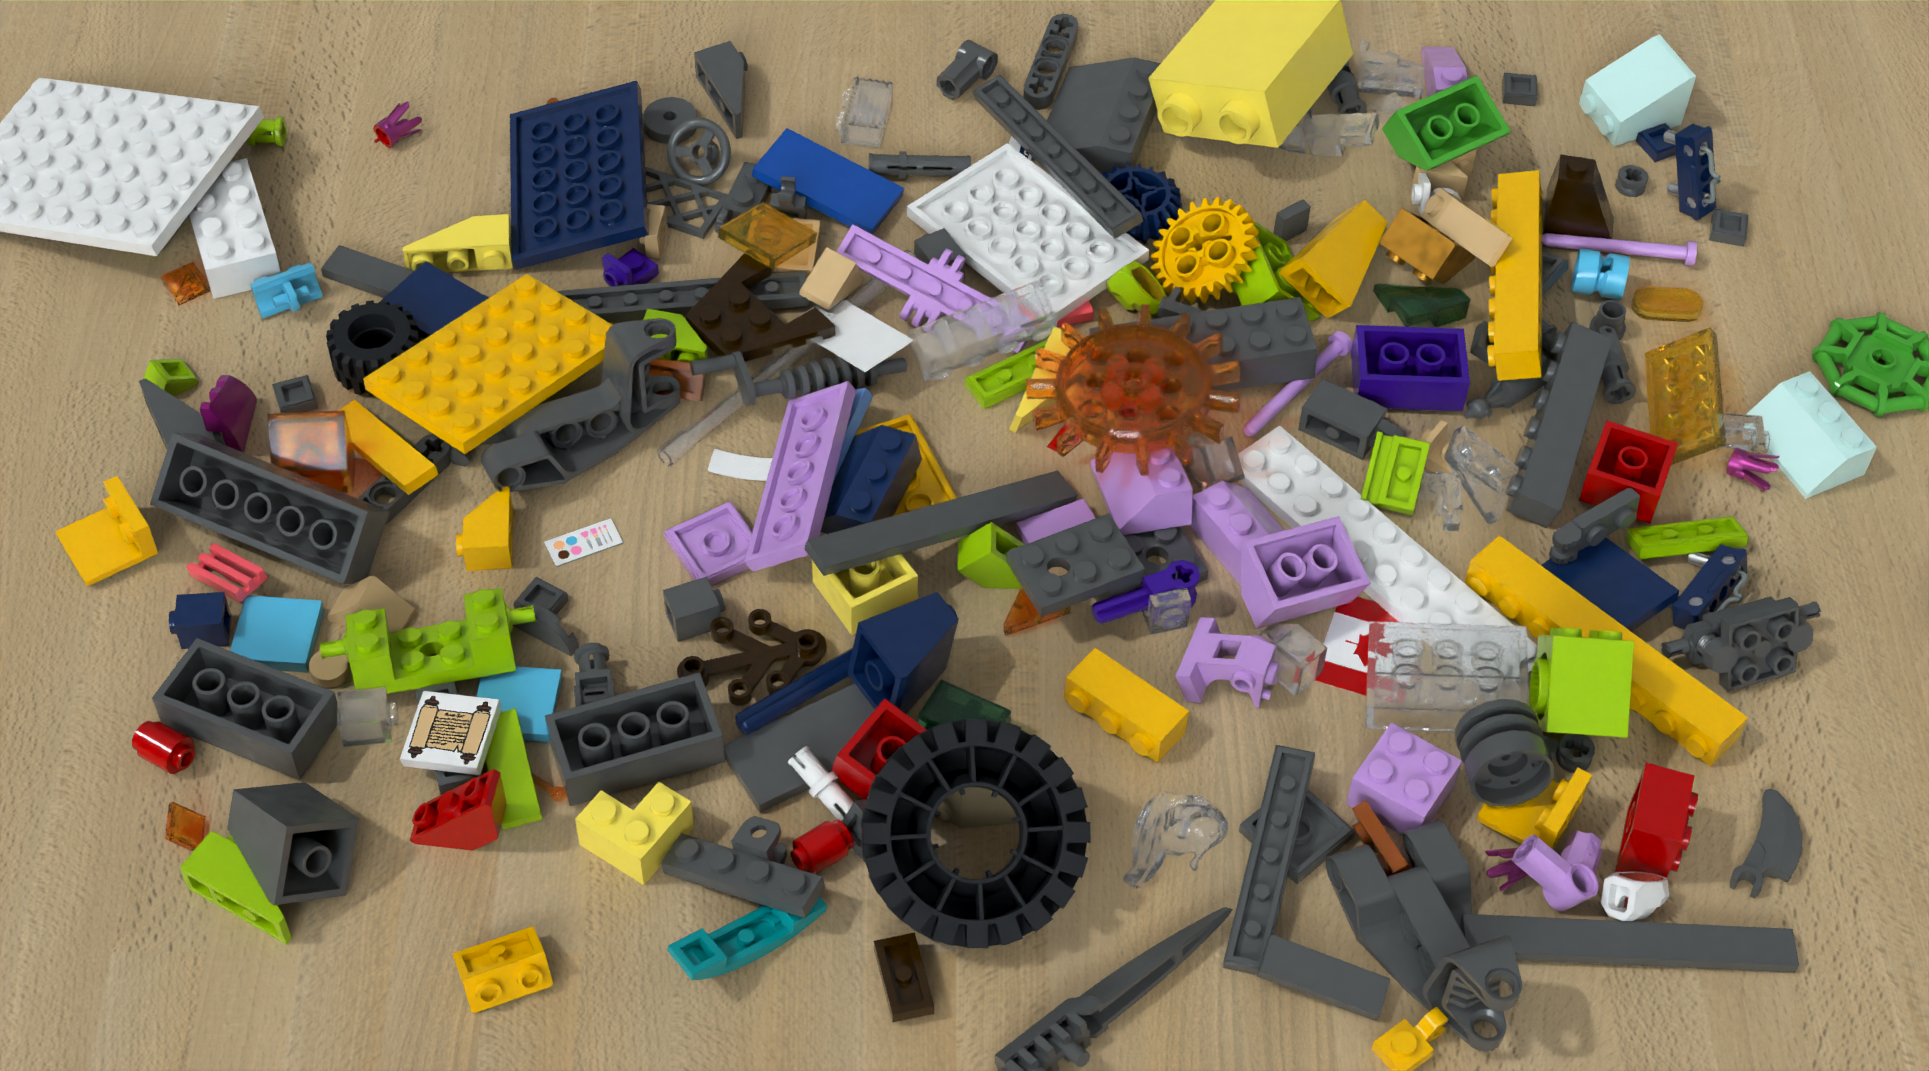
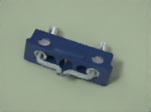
M1691 124L1678 133L1668 130L1664 133L1663 137L1665 142L1676 146L1678 184L1674 182L1669 183L1667 192L1679 197L1680 212L1693 216L1697 221L1714 211V208H1717L1715 184H1720L1721 176L1715 172L1713 132L1711 127L1707 126L1704 128Z
M1720 544L1712 556L1699 552L1688 555L1689 563L1702 568L1678 599L1667 607L1673 609L1674 626L1686 629L1688 624L1702 621V615L1726 609L1731 603L1739 604L1743 595L1739 591L1748 579L1746 549L1738 550Z

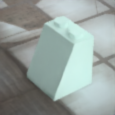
M1659 34L1586 79L1579 105L1583 112L1597 125L1601 134L1605 135L1615 147L1636 140L1639 132L1664 123L1670 129L1680 126L1696 75Z

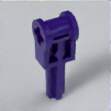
M1174 561L1165 570L1143 577L1142 587L1094 603L1092 605L1094 619L1097 623L1104 624L1142 610H1146L1150 617L1170 610H1188L1196 603L1197 592L1195 587L1199 583V569L1189 561Z

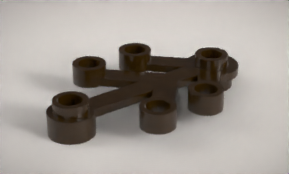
M765 609L753 610L748 616L749 630L755 635H767L782 643L768 646L735 630L733 622L729 618L718 617L711 622V638L716 643L729 644L743 651V653L706 661L697 656H689L678 665L677 675L678 678L700 672L706 687L709 682V676L749 668L742 679H735L728 685L729 701L736 706H743L751 701L753 690L774 662L788 659L781 670H775L768 674L766 684L769 694L790 684L803 666L809 667L819 663L826 653V640L821 633L815 630L804 629L794 632L773 622L771 614ZM757 620L765 621L764 624H755L754 622ZM720 628L728 629L724 633L717 632ZM807 644H809V645H812V646L804 647V646H802V645H807ZM697 669L695 672H689L688 670ZM777 681L785 683L782 686L772 685L774 682ZM737 690L746 691V693L742 695L734 694V692Z

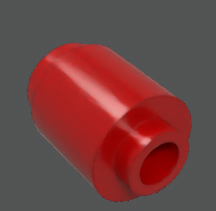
M146 721L142 723L132 738V747L137 751L139 757L170 774H176L188 768L195 756L194 741L160 721Z
M838 819L833 822L825 821L793 840V851L790 852V855L797 869L817 875L846 857L848 850L854 847V841L843 822Z

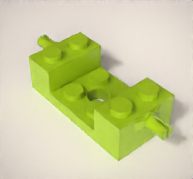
M502 588L481 589L474 593L463 594L467 618L465 620L445 621L441 624L420 628L410 627L391 633L385 608L361 610L357 613L345 615L346 632L343 639L319 642L321 657L324 659L346 655L349 660L357 699L516 671L510 633L513 625L536 622L534 607L531 605L510 610L504 601Z

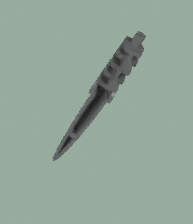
M1223 907L1194 922L1126 963L1081 996L1065 1000L995 1054V1064L998 1071H1058L1057 1061L1062 1057L1068 1062L1072 1061L1078 1067L1085 1066L1090 1059V1054L1085 1050L1091 1045L1090 1038H1097L1109 1028L1108 1024L1134 1005L1175 970L1225 921L1233 909Z

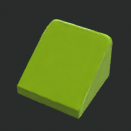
M182 359L150 360L143 378L151 381L172 396H176L198 384V379Z

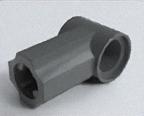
M971 40L964 41L956 53L955 60L937 77V87L940 88L945 97L951 100L955 97H960L979 78L987 80L993 74L998 63V54Z

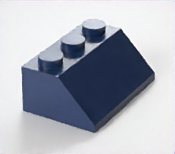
M880 425L854 436L833 482L821 532L829 534L891 517L895 514L922 461L916 434Z

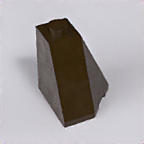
M1560 154L1547 187L1543 234L1552 233L1613 239L1614 217L1596 161L1594 159Z

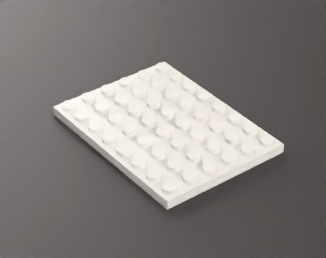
M39 77L0 123V232L157 256L264 118V115L259 106Z

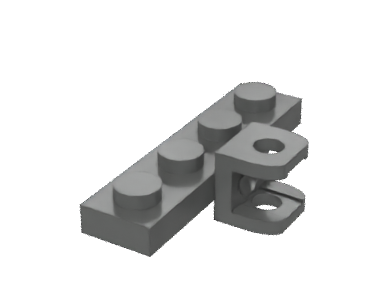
M757 816L750 817L739 828L731 840L733 849L681 833L661 862L664 874L803 918L807 917L825 889L822 876L783 865L788 852L785 844L778 843L781 837L779 823ZM757 830L767 831L762 837L755 838L752 836Z

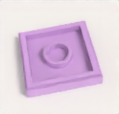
M731 501L664 531L665 540L693 580L707 576L712 586L749 569L744 561L752 530Z

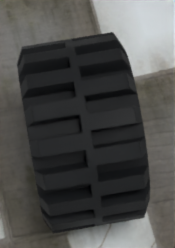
M374 300L366 301L364 305H359L358 303L352 305L351 310L341 311L338 314L339 319H333L330 323V330H327V347L335 377L338 382H342L344 388L347 390L353 389L354 393L358 395L368 393L369 397H376L365 390L363 378L421 342L416 320H413V315L408 310L403 311V306L399 304L391 306L389 301L383 300L380 303H374Z

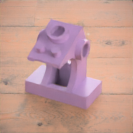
M1200 617L1175 676L1186 701L1201 703L1210 682L1223 679L1231 681L1235 689L1241 692H1248L1255 708H1259L1263 698L1269 700L1272 691L1267 689L1268 684L1275 685L1278 679L1277 673L1280 663L1274 661L1276 645L1269 643L1267 639L1258 635L1221 634L1215 618ZM1235 656V659H1225L1223 657Z

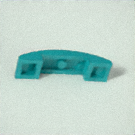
M819 897L806 918L764 905L709 934L701 928L668 945L667 951L691 980L713 978L739 969L780 947L826 911L828 905Z

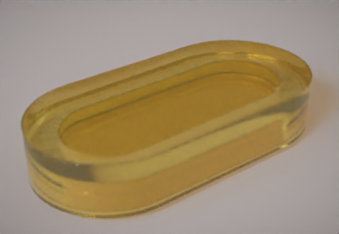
M1644 286L1635 291L1631 308L1638 317L1646 320L1691 322L1700 316L1704 303L1702 297L1697 292L1688 288Z

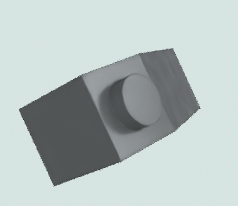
M731 41L694 52L696 78L735 138H741L743 135L745 99L744 71L748 70L744 54L738 52Z
M146 378L139 381L146 405L166 450L168 449L172 433L199 434L224 444L220 432L206 431L202 415Z

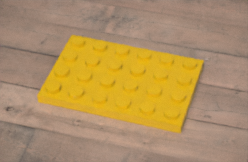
M525 274L363 378L365 390L460 452L466 454L604 361L606 332L613 325L532 276Z

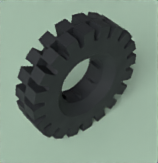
M964 719L931 727L913 737L903 746H900L886 760L885 765L877 773L868 790L869 794L866 804L863 806L861 818L862 841L860 843L863 861L866 863L869 872L868 876L877 894L881 896L887 907L902 922L918 933L947 945L965 948H988V946L1006 945L1023 939L1022 936L1032 931L1037 932L1053 920L1052 916L1059 908L1064 909L1075 893L1073 888L1078 878L1083 877L1088 857H1085L1087 843H1091L1090 822H1087L1085 808L1088 806L1082 788L1077 787L1072 777L1074 772L1063 757H1058L1050 749L1051 745L1037 735H1030L1022 731L1021 727L1004 721ZM967 787L989 789L993 791L991 794L993 798H996L999 794L1010 804L1015 812L1016 817L1012 818V821H1018L1019 842L1017 849H1011L1009 852L1014 855L1010 862L994 875H992L991 870L985 871L986 878L981 879L958 876L960 872L958 868H955L953 872L948 870L938 859L934 849L939 848L938 844L932 845L931 841L934 815L938 817L941 815V812L937 811L938 807L949 795L956 791H959L960 796L966 794L964 788Z

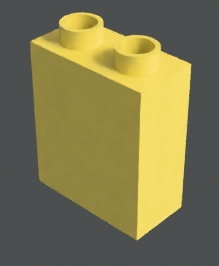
M1215 0L1148 78L1163 132L1180 137L1191 136L1229 141L1235 144L1245 143L1279 148L1353 55L1341 0Z

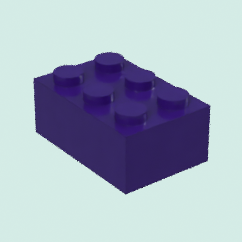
M1356 325L1351 349L1353 390L1355 394L1372 400L1387 409L1463 411L1470 386L1464 329Z

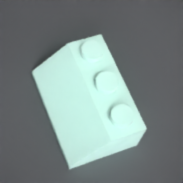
M1810 371L1781 382L1743 416L1740 422L1768 455L1780 456L1772 460L1779 465L1780 470L1805 499L1865 475L1877 448Z

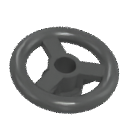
M693 118L681 123L671 134L667 146V158L670 168L678 178L706 186L717 181L727 170L731 159V146L728 136L718 124L705 118ZM695 128L705 129L700 140L691 144L690 147L678 146L682 136L689 130ZM716 136L720 144L721 156L718 165L713 169L712 165L717 162L720 154L718 145L712 141ZM700 147H703L704 149V155L702 158H700L698 155ZM678 157H690L700 166L704 176H695L687 173L680 165Z

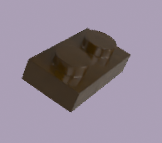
M915 932L875 940L874 952L892 1022L934 1014V1003Z

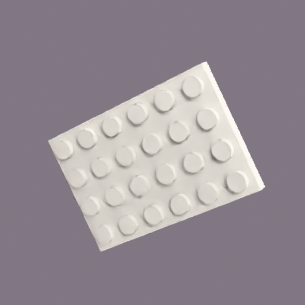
M1008 143L907 206L908 218L929 234L945 228L966 254L965 263L1022 306L1046 327H1050L1107 288V281L1125 265L1134 261L1142 265L1149 260V249L1127 233L1114 239L1052 176Z

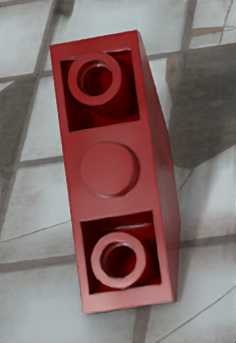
M493 769L426 803H422L416 809L412 818L414 826L410 841L417 845L473 851L498 839L507 805L501 773Z

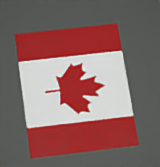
M1357 596L1351 603L1336 606L1311 680L1402 707L1422 642L1377 602Z

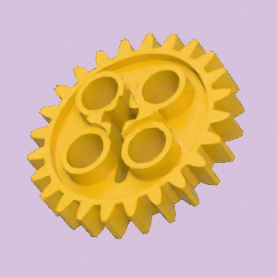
M1205 197L1202 200L1201 207H1197L1192 201L1189 206L1190 211L1185 213L1182 209H1178L1179 218L1177 220L1167 219L1170 225L1168 230L1159 229L1158 232L1162 235L1163 239L1153 242L1154 247L1158 251L1150 255V258L1155 262L1151 266V270L1157 275L1155 278L1169 296L1176 286L1182 288L1180 302L1185 298L1190 304H1193L1198 297L1205 304L1209 294H1212L1217 300L1220 299V290L1223 288L1231 293V283L1233 281L1238 283L1244 282L1240 276L1241 272L1252 271L1247 262L1258 258L1252 249L1260 246V242L1256 239L1259 230L1254 226L1255 221L1240 204L1236 206L1231 199L1224 203L1220 197H1216L1211 204Z

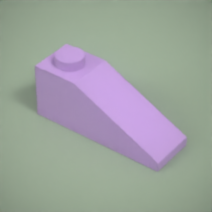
M1421 47L1427 97L1468 79L1466 67L1454 47Z

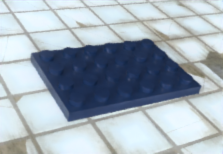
M637 80L510 114L511 261L516 270L649 235L642 93Z

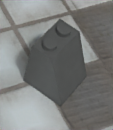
M306 782L233 789L227 829L271 904L281 905L346 896L359 822L358 817Z

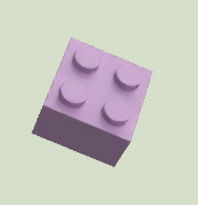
M1391 722L1353 776L1346 804L1355 807L1366 800L1381 824L1399 834L1430 823L1455 787L1462 760Z

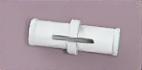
M808 746L803 747L796 753L797 757L793 756L789 759L788 764L796 770L811 788L809 790L810 795L813 798L818 797L832 815L842 822L853 804V800L837 783V775L833 771L829 773Z

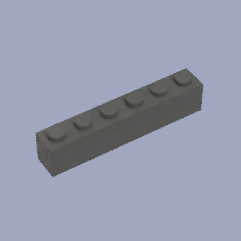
M1572 322L1564 333L1558 332L1550 347V352L1554 353L1553 359L1548 361L1541 377L1542 380L1546 381L1544 388H1540L1532 405L1537 411L1535 417L1532 416L1524 431L1523 436L1527 437L1528 440L1526 446L1523 445L1515 460V465L1519 469L1517 475L1514 474L1505 492L1506 495L1510 496L1506 511L1545 528L1561 512L1612 338L1575 322Z

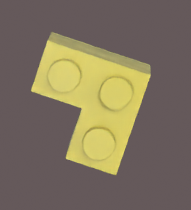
M660 782L654 786L634 810L601 790L575 818L579 845L642 885H645L661 866L662 860L680 834L688 835L694 828L692 802Z

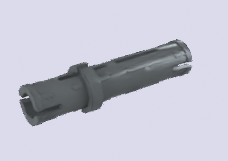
M899 151V155L869 153L868 170L878 175H899V178L906 179V175L956 176L971 166L970 155H907L906 151Z

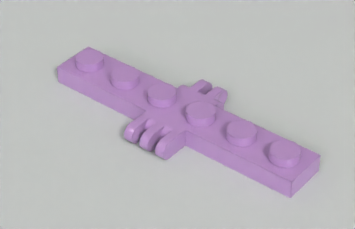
M852 224L837 250V253L856 262L862 272L909 296L899 318L907 321L913 310H915L917 313L911 325L919 328L925 317H928L929 319L923 330L928 334H932L942 315L1017 354L1023 350L1037 326L1036 322L961 283L965 273L960 270L966 258L958 255L952 266L948 265L954 252L947 248L939 260L933 257L929 264H926Z

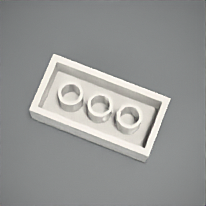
M247 158L231 161L189 214L213 299L251 290L250 284L255 279L264 276L271 277L281 273Z

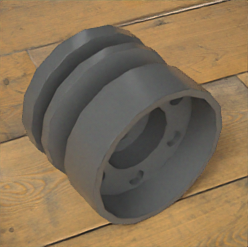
M1513 699L1489 701L1469 710L1459 720L1454 731L1455 742L1460 751L1461 760L1465 764V772L1472 794L1480 802L1490 806L1501 807L1518 805L1539 796L1549 787L1555 775L1554 763L1547 744L1543 741V732L1539 726L1536 713L1528 704Z

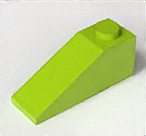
M211 831L179 867L187 888L287 945L292 937L285 917L278 905L271 904L233 837L227 836L225 838Z

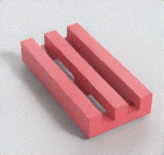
M215 543L209 547L211 554L202 553L197 557L200 562L198 565L191 562L186 566L191 577L219 592H224L226 596L239 603L268 579L263 568ZM211 568L222 574L224 578L232 582L235 581L244 587L241 589L207 570Z

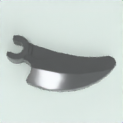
M1767 789L1763 793L1762 818L1756 840L1742 866L1734 869L1730 879V888L1735 889L1737 883L1741 880L1751 882L1753 888L1750 897L1753 898L1760 894L1765 877H1775L1785 882L1790 881L1797 868L1802 850V831L1799 820L1786 799L1776 790Z

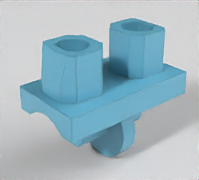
M311 262L305 265L298 264L289 267L287 271L271 277L264 276L255 279L250 284L262 319L291 309L292 312L299 311L300 305L323 297L314 266Z

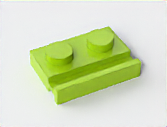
M1377 431L1361 500H1368L1372 505H1376L1377 508L1413 516L1430 443L1397 435L1393 437L1383 435V432Z

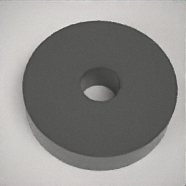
M666 97L658 99L649 104L644 111V130L652 140L668 144L671 134L681 123L697 118L696 110L691 103L681 98ZM697 128L686 132L679 143L692 137Z

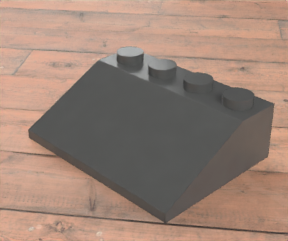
M1134 57L1069 67L1047 121L1101 174L1103 172L1110 173L1113 166L1123 169L1126 163L1130 167H1135L1157 112L1148 78L1161 63Z

